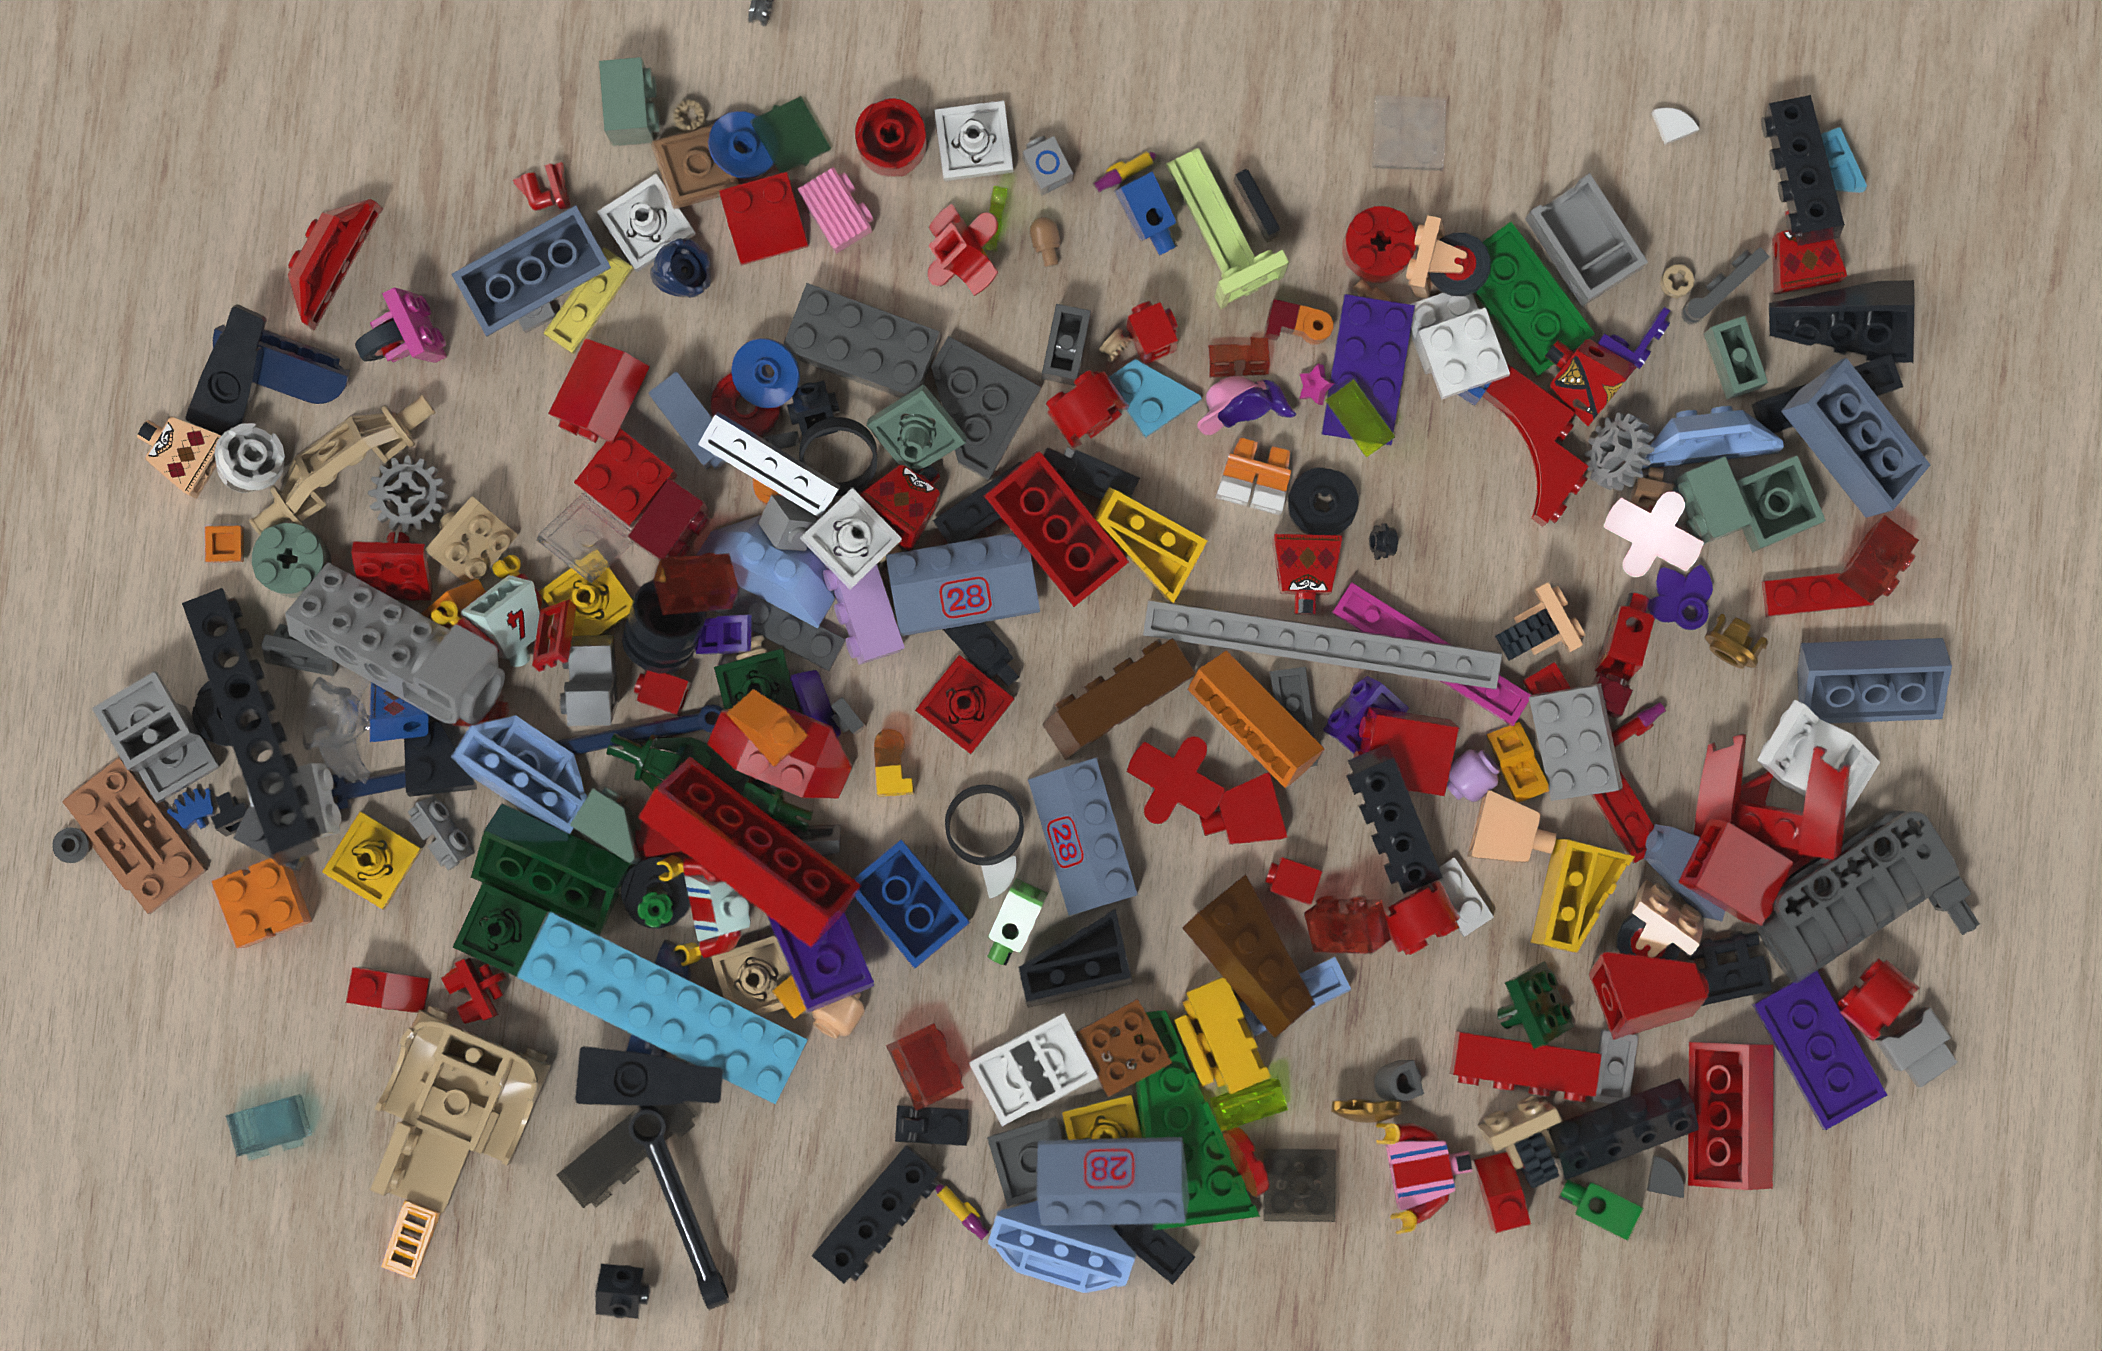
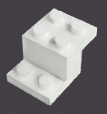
M1441 293L1410 304L1415 305L1410 334L1425 375L1432 373L1441 400L1509 376L1510 372L1486 307L1478 310L1473 294L1463 297Z
M1794 700L1790 708L1781 716L1780 723L1770 740L1766 741L1763 745L1757 761L1784 787L1805 797L1813 749L1815 746H1822L1827 750L1822 760L1838 771L1845 764L1850 766L1846 818L1880 761L1853 734L1819 719L1805 704Z
M1064 1013L969 1062L1002 1126L1032 1110L1036 1111L1098 1078Z

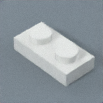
M1455 858L1450 859L1439 867L1443 877L1439 880L1461 917L1457 920V923L1460 927L1458 930L1463 937L1494 918ZM1431 883L1428 884V885L1430 886V888L1432 889V891H1433L1434 889H1433Z

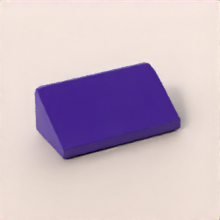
M811 670L792 675L790 680L803 714L832 726L837 737H839L841 730L831 718L834 712L819 672Z

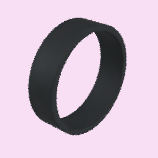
M832 417L815 423L802 437L799 447V461L806 465L804 452L810 442L817 436L830 431L853 433L868 444L873 458L867 470L859 477L846 482H835L840 485L835 496H844L851 488L856 492L863 489L872 480L877 469V445L871 432L861 423L845 417Z
M976 785L963 790L952 800L946 812L945 831L948 842L960 858L971 864L988 866L1006 860L1017 850L1023 837L1024 822L1019 804L1010 793L997 786ZM981 793L995 794L1004 798L1014 807L1019 817V830L1013 843L1002 853L991 857H976L967 854L956 845L950 834V821L957 806L966 798Z

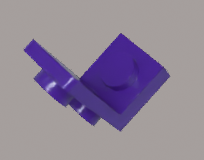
M1664 306L1659 311L1633 352L1628 349L1630 346L1628 342L1614 334L1610 337L1604 334L1597 343L1633 363L1640 369L1651 353L1646 347L1654 337L1659 340L1669 326L1670 322L1665 318L1670 310Z

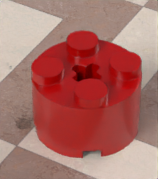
M896 98L884 99L867 106L857 120L855 139L859 156L864 164L873 172L882 176L903 177L915 169L922 161L927 149L926 129L917 109L908 102ZM893 132L897 133L898 141L893 140L891 143H886L884 135L891 136Z
M1387 206L1370 207L1357 214L1351 221L1342 244L1343 258L1348 268L1359 276L1360 279L1369 283H1386L1399 276L1407 268L1416 249V233L1408 216L1402 211ZM1376 238L1381 239L1382 243L1387 244L1383 251H1378L1377 245H1371Z
M1086 371L1074 380L1073 383L1076 385L1074 389L1066 394L1061 391L1046 402L1049 408L1047 414L1072 448L1083 444L1080 438L1085 434H1088L1092 439L1122 416L1119 410H1128L1130 407L1104 371Z
M1440 880L1431 883L1433 891L1429 887L1426 889L1421 888L1389 906L1390 915H1387L1385 911L1377 914L1397 952L1404 951L1406 955H1412L1428 946L1426 939L1435 934L1437 938H1442L1460 928L1457 920L1461 917Z
M1879 958L1872 962L1860 975L1859 979L1864 982L1860 988L1855 984L1836 1003L1841 1008L1839 1013L1871 1041H1874L1881 1034L1879 1031L1885 1025L1889 1026L1912 1000L1913 994L1920 989L1917 984L1887 959L1882 961Z

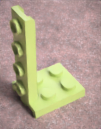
M1199 148L1166 164L1222 273V280L1218 282L1214 296L1220 309L1226 307L1228 303L1244 295L1248 296L1258 291V288L1284 277L1289 261L1283 250L1275 254L1272 250H1268L1256 257L1254 256Z

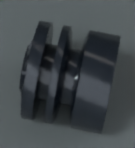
M656 578L644 583L635 593L621 638L624 651L631 661L644 670L655 673H673L684 668L693 658L698 639L705 624L707 610L704 599L696 589L684 581L673 578Z

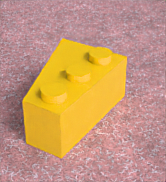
M1109 487L1093 515L1094 519L1167 600L1174 603L1208 540Z
M1556 839L1547 869L1531 943L1577 953L1598 919L1599 911L1608 896L1613 894L1617 887V881L1635 856L1567 839Z
M1223 976L1185 992L1188 1000L1182 1002L1190 1021L1197 1019L1202 1033L1196 1036L1204 1054L1211 1052L1216 1066L1211 1067V1071L1218 1088L1225 1085L1227 1091L1232 1094L1270 1078L1269 1071L1263 1064L1257 1050V1044L1253 1036H1251L1233 990Z

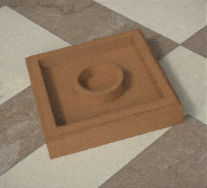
M713 125L653 140L651 143L673 210L720 197L719 190L740 185L738 177L724 172L714 162L710 154L708 137Z

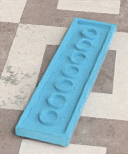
M552 912L548 913L516 976L694 1065L720 1067L723 1069V1079L773 1104H776L808 1041L806 1038Z

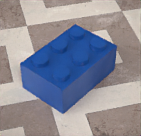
M903 840L898 841L854 878L856 882L862 885L855 895L856 899L914 969L971 923Z

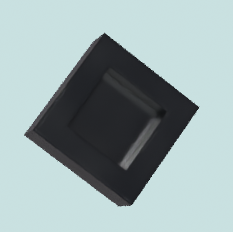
M230 792L216 797L220 813L211 816L215 830L225 837L237 832L249 807L244 802L240 804L237 797H232Z

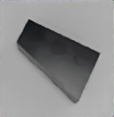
M1113 909L1106 916L1089 926H1085L1073 936L1052 946L1018 967L1028 1008L1132 984L1116 909Z

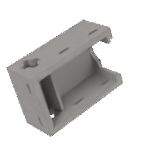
M1590 173L1581 178L1573 188L1543 207L1540 204L1531 210L1525 218L1582 307L1634 275L1648 263Z

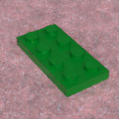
M1512 221L1482 242L1487 247L1491 258V272L1486 283L1474 294L1483 306L1486 307V310L1536 377L1554 365L1545 355L1558 340L1574 351L1586 339H1590L1595 335Z

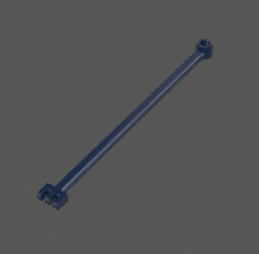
M712 704L704 707L700 713L587 734L555 742L574 755L607 749L608 745L613 747L620 746L610 742L614 733L637 743L648 741L652 734L658 735V738H664L700 730L712 733L715 725H709L706 722V716L710 712H716L719 715L724 709ZM405 770L347 782L345 773L332 775L335 789H331L332 797H337L338 803L334 804L338 806L339 810L350 809V799L406 788Z

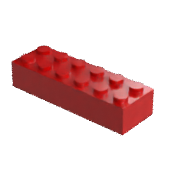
M691 757L654 789L638 817L654 831L660 833L682 852L688 854L711 874L717 876L739 895L745 897L765 912L768 917L777 921L811 948L844 914L862 886Z

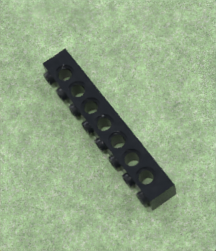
M220 588L183 602L182 605L271 857L278 866L319 851L320 848L316 838L322 836L315 817L308 818L305 806L309 805L310 801L303 784L297 786L293 774L299 773L292 753L286 754L282 743L287 741V737L281 722L277 721L274 723L271 711L276 710V706L270 691H263L259 681L264 679L265 675L258 659L252 660L248 649L253 648L254 645L247 628H240L238 618L243 617L236 597L229 598L224 589ZM221 626H228L224 634L213 636L216 629ZM239 657L235 665L224 667L228 659ZM250 688L249 693L245 697L235 698L239 690ZM261 719V723L257 728L253 730L246 729L250 721ZM266 750L273 751L268 760L258 761V757L262 752ZM284 782L283 788L279 792L269 793V789L274 783ZM295 814V819L292 823L285 826L280 825V821L285 815Z

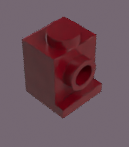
M1597 672L1591 685L1601 683L1607 715L1615 719L1621 717L1633 690L1630 689V685L1626 684V680L1610 673L1605 675Z

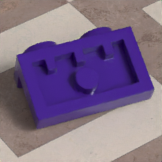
M1365 676L1363 680L1353 686L1350 696L1343 705L1330 715L1323 731L1335 738L1354 755L1356 751H1360L1362 738L1359 736L1360 722L1363 716L1367 717L1369 707L1407 712L1409 707L1381 682Z

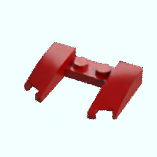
M1746 734L1735 735L1733 737L1734 745L1716 750L1715 742L1708 745L1696 809L1695 836L1701 837L1709 819L1733 824L1763 844L1797 849L1798 854L1834 860L1842 853L1850 766L1848 764H1845L1838 771L1822 760L1827 750L1822 746H1815L1808 777L1803 811L1740 801Z

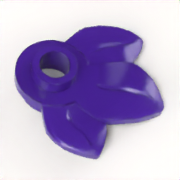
M1698 565L1685 578L1675 570L1664 567L1660 568L1656 577V589L1659 596L1649 600L1647 608L1650 614L1660 622H1675L1685 630H1696L1702 627L1709 615L1706 602L1713 592L1712 581L1707 570L1702 565ZM1689 606L1695 609L1696 616L1694 619L1685 617L1684 609Z

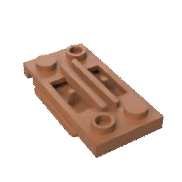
M121 758L116 759L62 801L80 824L81 830L87 835L90 845L122 887L125 890H130L147 914H152L207 871L203 863L199 862L195 857L194 851L189 846L191 839L184 829L167 813L168 808L163 802H155L144 781L140 782L133 771L127 770Z

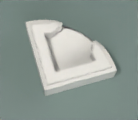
M1659 108L1652 111V116L1665 145L1694 134L1699 130L1695 121L1680 110Z
M1016 856L1009 857L994 865L981 866L989 899L1000 895L1011 884L1016 872Z

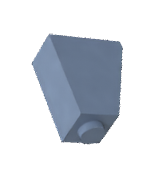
M677 371L648 392L706 470L711 466L717 469L726 463L725 460L698 445L713 419Z
M1655 824L1653 831L1650 832L1646 840L1647 850L1644 859L1703 918L1722 922L1725 914L1723 909L1678 883L1700 837L1673 827Z

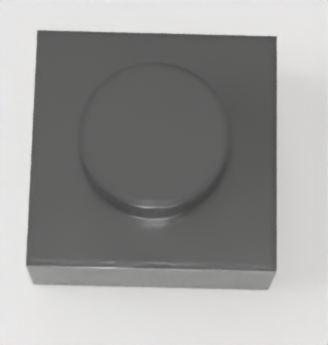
M843 697L831 705L836 712L831 718L843 733L850 729L856 735L866 727Z

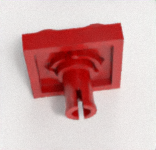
M395 531L387 535V543L353 541L351 554L357 579L393 599L431 601L433 587L425 544L409 543V536L403 532L398 533V540L395 543Z
M959 655L915 711L971 755L1014 702L1015 698ZM975 686H978V687L981 688V693L979 692V689H978V688H974V692H975L978 696H976L973 692H971V689H972L973 687H975ZM950 689L956 691V694L953 696L952 699L951 697L953 695V691H949L948 697L946 696V692ZM977 711H979L977 714L978 719L982 717V712L984 713V719L982 721H976L974 719V715L977 713ZM953 714L959 717V722L956 724H952L949 722V717H951L952 721H956V718Z

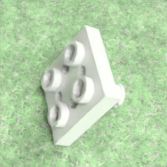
M1004 101L934 109L944 181L1013 172ZM958 140H960L961 147L954 148L952 142L954 141V145L957 146ZM973 155H975L974 160L978 161L981 158V161L979 163H973L971 158Z
M654 174L597 211L636 272L654 262L658 251L664 245L677 238H682L685 241L695 235L694 230L679 208L673 210L668 192L657 174ZM632 229H634L637 233L636 236L633 238L628 237L627 232H629L630 235H633L634 233ZM661 235V240L659 242L655 243L652 241V236L654 240H658L659 236Z
M853 488L800 538L849 590L902 540ZM835 522H838L836 524L837 528L843 526L840 531L834 529L833 525ZM835 547H840L836 549V552L838 554H841V556H836L834 554L833 549ZM868 552V554H867L866 557L860 556V555L866 554V553Z

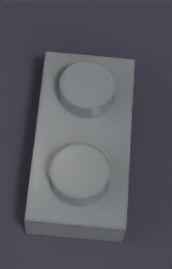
M1601 1030L1598 1053L1602 1054L1596 1097L1591 1096V1101L1611 1104L1630 1097L1639 1035L1630 1034L1613 1040L1611 1031Z

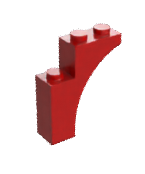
M1507 364L1510 372L1509 376L1491 382L1482 397L1499 409L1513 423L1528 447L1536 476V500L1531 519L1542 527L1549 520L1555 524L1567 508L1563 504L1565 498L1570 492L1576 495L1588 480L1583 474L1589 466L1555 442L1556 438L1562 442L1574 426L1570 419L1575 412Z

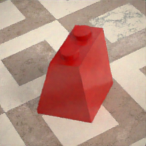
M1606 952L1600 955L1589 972L1591 983L1613 1040L1693 1017L1707 999V994L1709 993L1707 980L1703 973H1698L1695 963Z

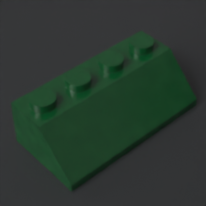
M501 803L484 829L471 878L485 882L548 912H552L600 936L621 892L622 883L628 873L630 863L615 854Z

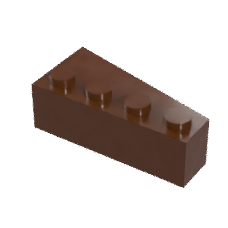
M1173 638L1164 644L1161 643L1160 639L1154 641L1141 650L1145 656L1133 662L1131 657L1113 668L1116 674L1104 680L1101 675L1084 686L1087 692L1076 699L1071 694L1055 705L1058 711L1043 724V727L1065 760L1076 754L1085 744L1093 743L1112 730L1115 725L1124 723L1140 712L1142 708L1150 706L1196 674Z
M1246 874L1201 909L1182 927L1274 1038L1315 1005L1312 996Z

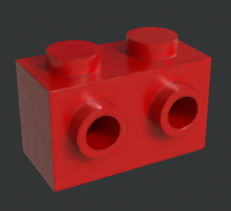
M1146 301L1131 309L1133 314L1128 316L1126 329L1143 364L1147 365L1176 352L1178 344L1176 328H1178V324L1170 308L1164 310L1161 302L1152 305L1151 301Z

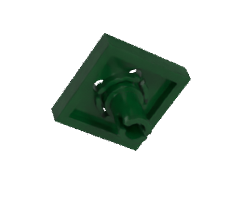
M783 649L714 667L725 710L731 709L738 703L736 695L740 701L743 699L742 695L738 694L739 692H743L745 697L754 689L771 701L800 713ZM749 673H750V676H751V677H758V678L749 679L748 675H749ZM774 683H778L780 685V690L777 693H773L771 691L770 686H772L774 690H777V686Z
M482 882L452 948L513 976H517L549 912ZM507 908H511V909L513 910L514 914H511L510 911H505V910H506ZM484 917H487L489 919L487 921L485 919L481 921V919ZM519 933H521L522 940L520 942H515L513 940V936L515 940H518L520 938ZM493 943H496V944L499 945V947H498V949H497L496 951L490 950V948H491V949H495V947H496Z
M1545 961L1504 982L1513 1004L1500 1007L1497 1012L1498 1019L1512 1015V1017H1509L1508 1020L1500 1024L1505 1029H1510L1522 1023L1534 1049L1548 1044L1574 1027L1571 1010L1563 1002L1557 989V979Z

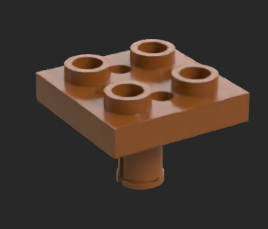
M1138 999L1074 1032L1107 1097L1172 1063ZM1112 1027H1117L1120 1032L1119 1034L1114 1035L1116 1033V1029H1112L1111 1032L1110 1029ZM1137 1034H1141V1035L1143 1036L1144 1041H1143L1142 1044H1141V1038H1140L1139 1036L1136 1037V1042H1135L1134 1037H1135ZM1108 1054H1109L1112 1059H1111L1110 1061H1108V1062L1104 1061L1103 1058H1102V1055H1103L1104 1059H1108V1058H1109ZM1127 1061H1130L1128 1063L1129 1067H1132L1136 1062V1067L1134 1069H1129L1127 1067Z

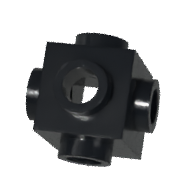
M824 380L815 383H805L798 387L792 396L793 403L787 405L792 425L799 424L802 436L815 423L832 418L834 414L840 413L835 392L828 394ZM838 431L826 432L817 436L816 438L837 433Z
M601 1263L595 1290V1314L614 1316L616 1318L639 1319L641 1305H648L650 1295V1283H644V1268Z

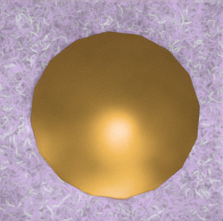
M1332 1100L1331 1112L1353 1122L1378 1123L1403 1114L1401 1101Z

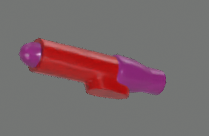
M1658 702L1654 706L1644 709L1633 719L1612 732L1614 748L1634 734L1640 736L1654 726L1653 722L1666 712L1664 706Z

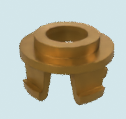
M1720 614L1716 619L1717 625L1713 631H1708L1704 637L1710 644V651L1734 667L1743 669L1745 666L1755 668L1758 664L1757 656L1762 648L1766 649L1768 645L1767 638L1761 637L1751 651H1749L1748 649L1753 641V638L1748 636L1751 625L1736 617L1721 634L1726 624V617L1724 614Z

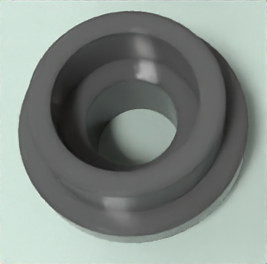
M62 829L54 837L52 844L53 852L62 862H79L85 858L89 851V839L80 829ZM70 838L75 841V849L72 852H68L65 849V842Z

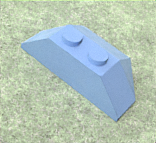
M1720 406L1712 408L1710 414L1697 415V410H1686L1677 412L1676 418H1671L1650 445L1654 447V451L1647 454L1646 457L1651 462L1650 466L1643 465L1641 470L1649 469L1650 467L1659 468L1710 462L1725 456L1726 459L1777 454L1784 448V444L1781 438L1744 410L1733 411L1732 406Z
M761 515L710 532L693 562L806 623L819 628L834 603L835 596L833 590H828L824 581L823 571L827 570L825 564L809 547H807L806 551L776 549L758 524Z
M516 715L470 726L451 757L472 778L519 809L566 833H571L574 827L570 826V824L587 799L574 754Z
M1038 1201L998 1211L988 1240V1244L993 1249L996 1248L1000 1256L1015 1272L1082 1293L1105 1290L1113 1286H1126L1136 1257V1253L1109 1224L1041 1226Z

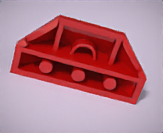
M372 199L323 212L318 220L314 219L310 223L305 235L308 238L301 251H295L289 261L288 268L290 271L288 277L301 322L313 331L316 330L383 210Z
M777 704L784 708L808 736L794 751L774 767L726 714L730 708L720 712L707 744L735 770L802 798L839 799L853 765L849 758H847L832 726Z

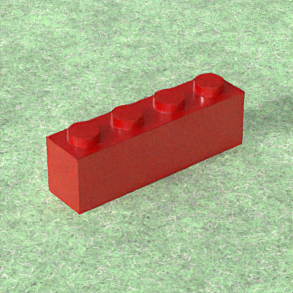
M1455 1031L1449 1074L1457 1075L1458 1083L1479 1086L1480 1079L1494 1081L1493 1088L1514 1091L1515 1085L1529 1087V1094L1550 1097V1091L1554 1090L1564 1092V1099L1585 1102L1586 1095L1596 1097L1602 1054L1543 1045L1534 1049L1529 1042Z

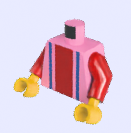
M1379 1122L1376 1124V1127L1385 1129V1137L1382 1140H1376V1143L1385 1144L1396 1204L1397 1208L1402 1211L1392 1213L1390 1218L1391 1220L1398 1218L1402 1220V1228L1395 1231L1396 1234L1412 1232L1416 1225L1430 1219L1448 1202L1449 1194L1455 1191L1453 1175L1472 1172L1469 1151L1449 1154L1445 1140L1439 1139L1435 1131L1418 1124Z

